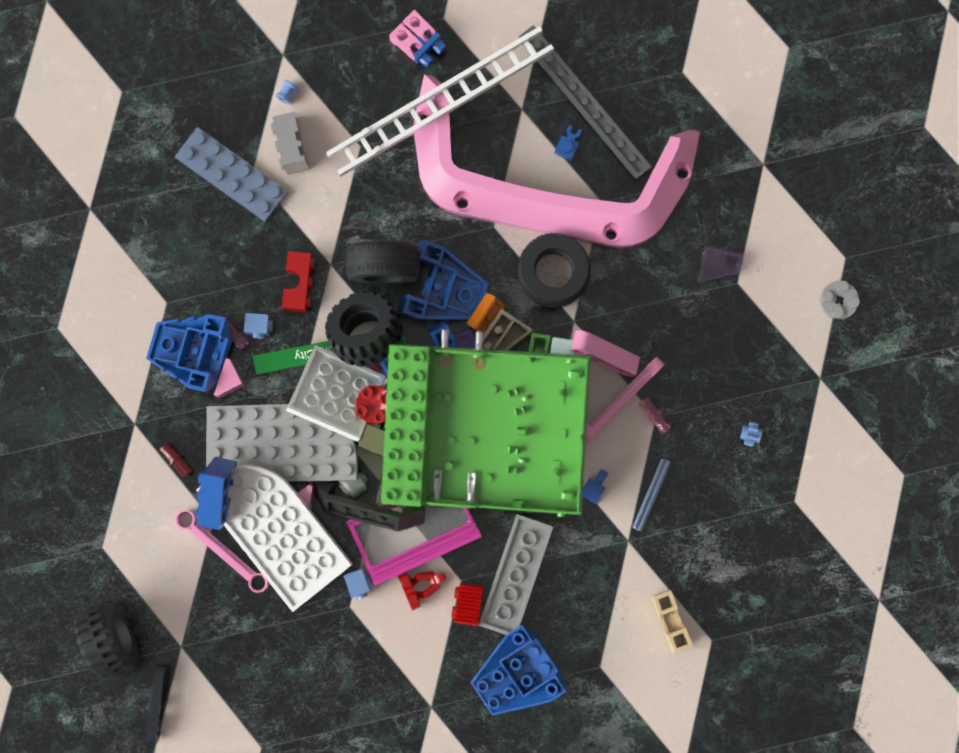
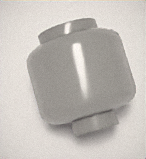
M360 472L358 473V480L339 481L338 489L345 498L356 499L367 490L366 482L368 480Z

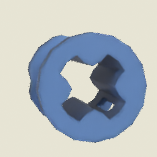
M284 80L282 89L275 96L283 103L290 105V100L295 91L299 90V87L288 80Z

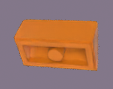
M486 293L469 318L467 325L476 332H483L484 335L499 311L505 308V305L495 296Z

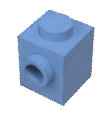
M245 314L244 333L246 335H253L252 338L264 339V336H269L270 332L273 331L274 321L271 320L269 315Z
M364 569L343 575L351 598L356 597L359 600L368 596L367 592L371 591L370 587L373 584L370 576L365 575Z

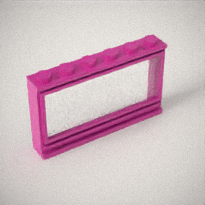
M424 503L422 505L425 507L424 524L399 532L352 519L346 522L373 583L377 586L384 581L481 538L482 536L469 508L434 506ZM383 504L379 506L402 512L404 508L403 505Z

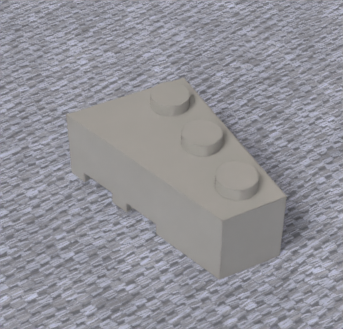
M295 112L272 117L271 129L273 135L276 134L277 137L275 145L277 152H280L281 159H279L281 169L285 170L287 175L309 170Z

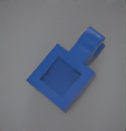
M601 469L595 481L589 478L583 487V497L594 504L598 502L606 489L601 485L608 475L606 471Z

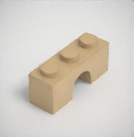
M668 590L652 596V603L672 653L693 647L687 629L680 619L672 591Z

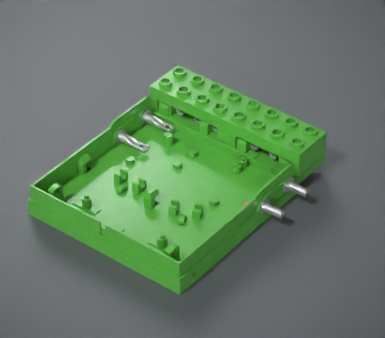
M445 329L442 330L441 346L389 345L381 504L421 507L425 503L434 506L558 513L557 516L565 517V514L581 515L591 355L482 349L483 332H476V348L448 347L449 330Z

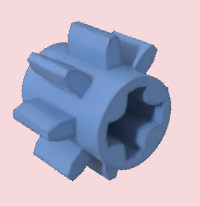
M750 422L748 426L743 425L740 439L745 440L744 445L753 447L754 443H760L763 430L758 429L759 424Z

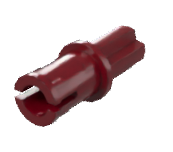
M169 442L160 448V451L170 461V465H173L182 477L185 478L192 473V469L182 459V454L179 455Z

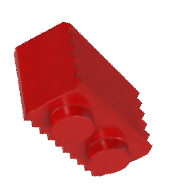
M460 583L459 587H455L454 598L458 599L457 607H452L451 618H455V623L478 626L483 586Z

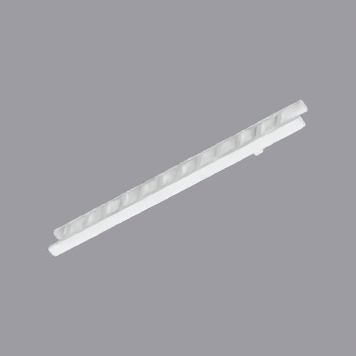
M537 27L327 151L326 154L329 159L343 150L350 159L351 163L337 170L340 177L553 52L554 48L551 44L536 53V49L529 42L542 34L541 27ZM524 44L531 57L519 62L513 50ZM508 54L515 66L503 72L496 60ZM492 64L498 76L487 82L480 70ZM475 73L482 85L470 91L464 79ZM459 83L466 95L454 101L447 89ZM443 92L449 105L438 111L431 98ZM426 102L433 114L421 121L414 108ZM410 111L417 124L404 130L398 118ZM393 121L400 134L388 140L381 128ZM377 131L384 143L372 150L365 137ZM361 141L368 153L355 160L348 147Z

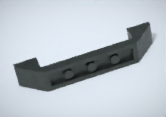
M314 481V495L325 513L397 532L424 524L425 507L404 506L402 512L334 495V483Z

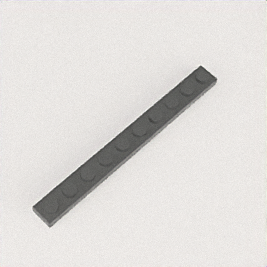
M532 25L519 38L536 29V27ZM541 34L529 41L536 49V53L550 45ZM555 50L538 60L543 69L636 180L651 169V165Z

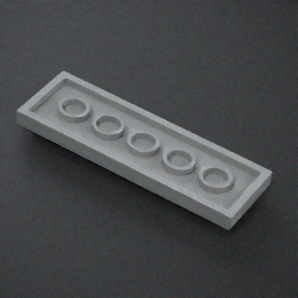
M516 514L479 626L504 635L520 626L553 529L552 526Z

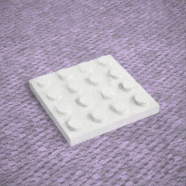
M315 345L286 411L358 442L366 421L356 414L357 396L364 387L370 385L380 386L385 379V375L366 367H358L356 364L354 366L340 360L336 354Z

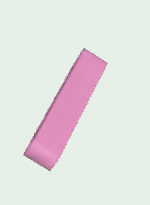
M575 331L571 347L572 352L578 355H591V361L621 375L637 377L640 362L639 356L589 332Z

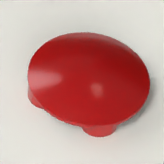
M379 385L364 387L356 399V414L371 424L384 422L386 419L387 389Z

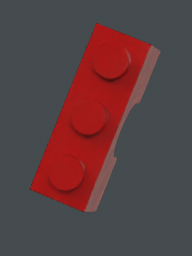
M288 251L286 271L288 274L298 275L300 283L294 289H284L282 301L284 311L307 313V308L311 307V296H309V289L313 288L311 270H315V259H313L311 253Z

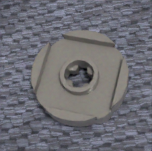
M846 281L830 283L822 290L820 296V307L823 313L830 318L838 320L850 317L860 303L857 291ZM835 296H839L844 299L842 301L843 305H841L840 303H835Z

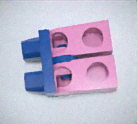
M415 10L406 17L403 25L400 24L389 35L390 41L395 46L397 45L416 64L421 63L427 68L434 61L429 52L433 49L440 55L446 49L445 44L441 41V35Z

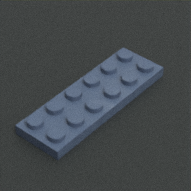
M198 127L175 155L177 160L264 222H267L288 194V191Z

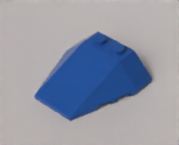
M208 314L202 317H188V319L183 320L175 319L157 322L146 359L183 383L186 387L207 393L219 381L232 343L228 318Z

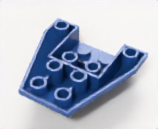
M523 624L503 638L470 682L492 716L548 703L567 691L560 668L540 638Z

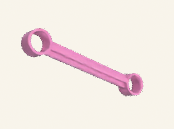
M655 357L587 426L586 443L665 365L658 357Z
M182 510L176 515L177 526L181 529L190 530L243 576L248 581L249 588L253 592L260 593L267 590L269 582L264 575L256 573L203 526L197 525V517L194 512ZM184 513H190L193 518L189 527H184L180 524V517ZM256 576H263L265 579V586L261 590H257L252 586V580Z

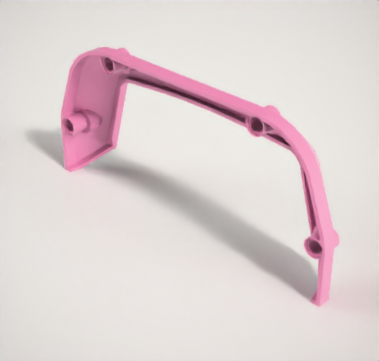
M424 75L420 96L441 85V83L434 76ZM443 92L431 98L438 111L449 105ZM426 102L416 109L420 119L427 118L433 114ZM449 113L414 133L420 180L428 196L444 210L464 217L545 234L562 233L578 241L615 248H627L642 244L661 230L688 186L700 131L691 129L673 136L671 135L639 199L632 203H619L541 191L458 168L454 165L451 157ZM677 172H684L686 178H679ZM465 201L468 203V206L466 208H459L458 203ZM613 232L616 238L610 240L607 238L606 233Z

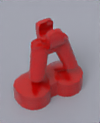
M434 571L417 573L413 579L406 572L398 575L412 611L420 608V598H429L440 589L439 583L446 580L444 573L435 575ZM419 581H431L432 584L425 591L417 592L414 590V586Z

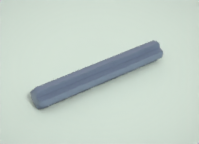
M666 459L660 460L635 519L633 528L637 531L643 530L671 462Z

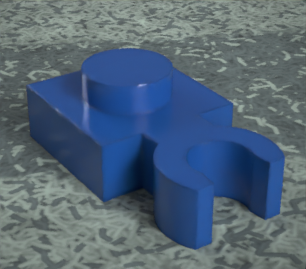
M572 125L567 129V137L561 136L554 151V154L569 161H572L579 142L575 140L581 135V129L578 130L577 134L571 133Z

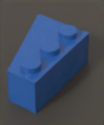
M214 457L208 466L200 472L198 477L200 489L197 493L199 506L196 510V517H198L197 525L220 530L226 523L231 497H228L229 485L233 486L234 479L230 478L232 470L237 466V461Z

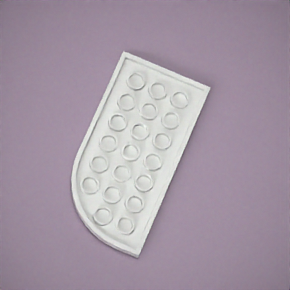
M238 465L232 470L230 479H234L233 486L229 485L228 497H231L227 521L224 526L293 612L353 563L294 488L282 476L270 469L256 465Z

